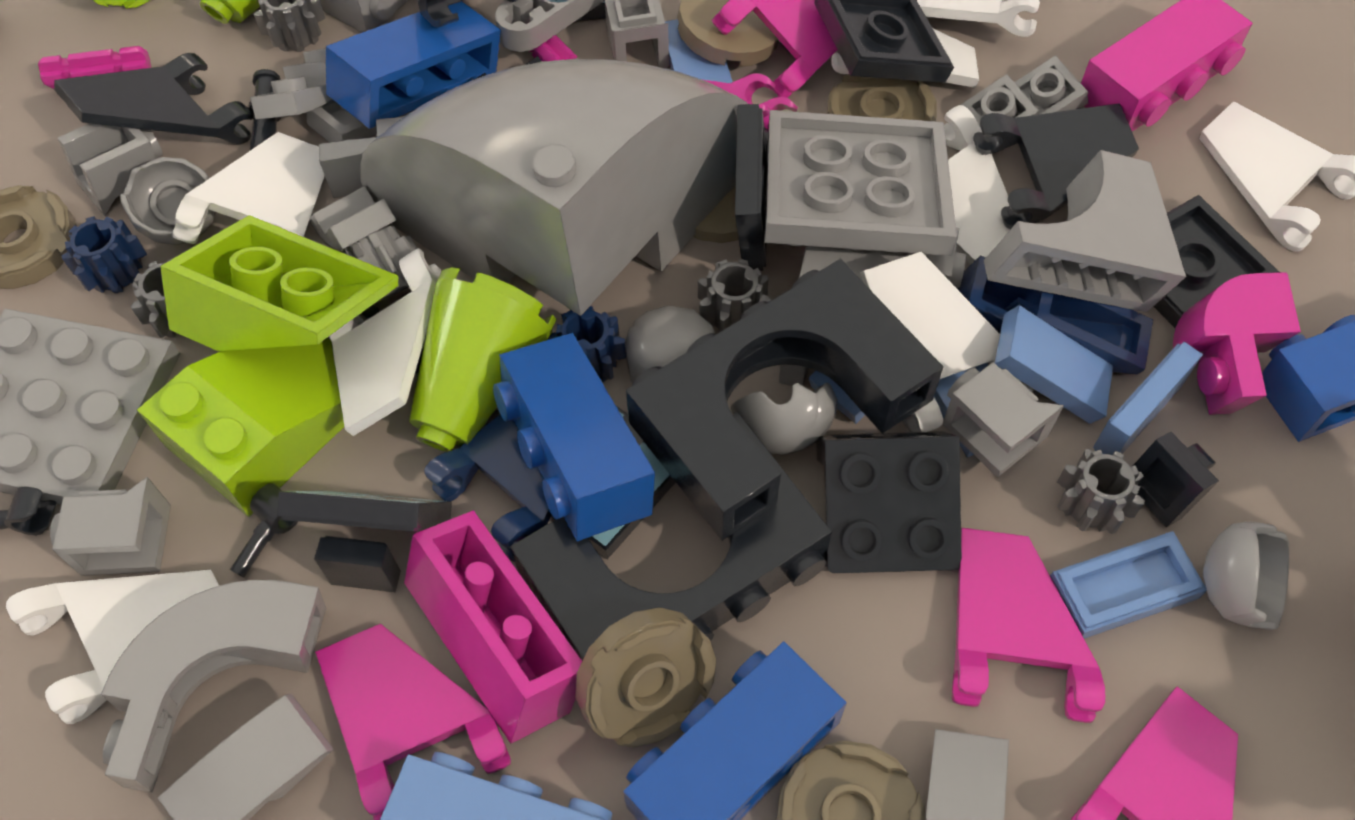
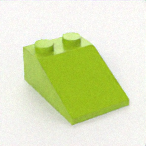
M251 215L246 216L160 266L169 330L216 351L317 345L398 287V275Z
M328 338L317 345L220 351L186 366L137 409L168 450L248 517L253 514L250 509V502L259 489L269 483H273L281 488L344 428L332 341Z

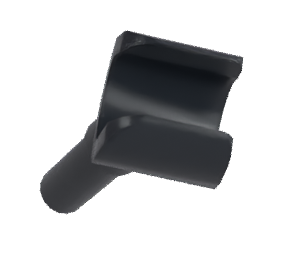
M269 483L259 489L250 502V509L261 522L254 529L253 535L229 569L243 578L267 542H270L275 534H283L291 530L298 523V521L281 520V516H277L279 491L282 490L273 483Z
M19 487L16 490L9 510H0V529L10 528L27 535H41L49 525L57 502L54 500L42 501L43 492L40 489Z

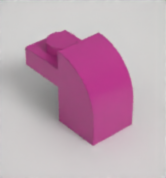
M1255 273L1234 277L1192 305L1178 321L1173 337V348L1178 343L1181 345L1183 342H1186L1203 354L1198 361L1197 381L1200 390L1205 394L1209 415L1233 414L1267 396L1258 353L1267 352L1284 340L1290 339L1301 332L1288 273Z

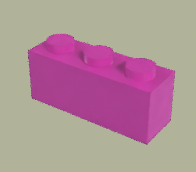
M1180 0L1089 60L1081 81L1083 87L1088 91V104L1084 107L1089 108L1120 103L1132 132L1143 124L1147 127L1152 126L1165 114L1173 103L1181 98L1185 101L1191 99L1201 90L1208 79L1217 73L1222 76L1226 75L1239 63L1246 51L1242 44L1253 22L1222 0Z
M470 511L413 534L404 584L510 744L568 715L576 699L577 671L582 660L475 511Z

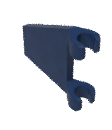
M499 414L481 429L468 444L465 443L458 449L433 458L425 466L424 472L427 479L433 483L434 493L444 501L457 499L465 491L479 469L517 502L522 508L503 515L491 528L492 536L499 543L500 548L510 561L515 562L510 546L546 526L552 514L543 493L542 481L544 477L538 467L529 469L522 457L517 439V431L519 430L514 420L505 422Z

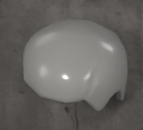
M159 157L132 169L124 193L120 195L121 204L138 232L157 243L181 245L186 242L177 240L172 236L176 225L175 216L177 209L185 195L208 180L209 176L203 169L184 158ZM208 210L200 236L213 222L214 211Z
M664 306L643 313L633 322V326L629 328L625 341L626 358L632 384L644 371L655 366L664 367L685 354L689 347L703 335L715 334L712 325L694 309Z
M827 382L813 392L799 383H795L792 386L791 399L785 404H776L765 393L759 391L731 404L730 408L733 414L737 412L740 414L770 454L787 455L802 451L818 442L820 437L830 429L836 416L838 399L832 386Z
M1251 521L1231 524L1217 536L1206 554L1202 575L1208 599L1220 615L1232 623L1274 630L1279 627L1288 589V538L1285 533L1277 531V528L1270 524Z

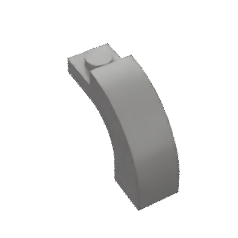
M248 580L228 583L186 598L149 623L131 641L119 657L101 692V695L115 708L126 712L124 720H116L107 734L103 748V762L108 764L105 775L124 788L153 793L181 708L194 690L213 675L232 667L257 664L308 673L326 611L319 587L277 580Z

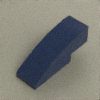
M981 255L964 271L961 285L958 288L959 292L999 334L1004 314L1020 305L1113 365L1112 372L1138 375L1145 370L1153 319L1132 309L988 281L984 265L986 257Z

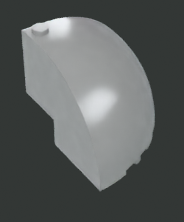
M567 59L516 66L457 86L424 103L394 123L370 143L364 151L360 164L362 187H366L375 203L382 199L386 201L396 218V221L390 223L392 226L406 235H410L412 239L456 268H461L462 272L475 279L477 272L508 283L515 275H518L581 316L635 256L662 272L696 234L695 228L736 185L737 105L748 103L707 81L678 71L642 63L610 59Z

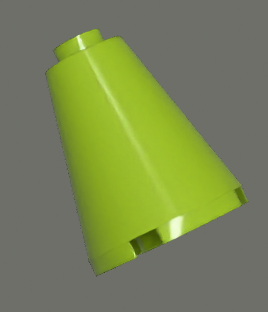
M453 267L442 270L435 285L409 422L419 429L416 439L443 452L452 451L455 445L462 446L465 443L468 444L496 410L497 404L493 385L501 382L499 354L548 340L556 322L553 314L543 320L539 316L543 304L517 287L477 272L473 283L457 280L456 278L461 268Z

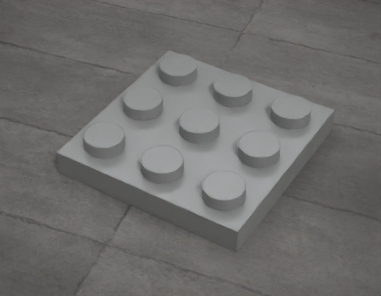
M770 110L767 136L764 243L911 254L922 252L923 254L952 256L957 232L944 122Z
M5 308L0 316V492L15 495L19 487H34L43 492L42 501L54 500L57 504L62 505L63 497L79 496V491L115 490L147 424L137 409L165 386L180 356V352L174 343L170 340Z

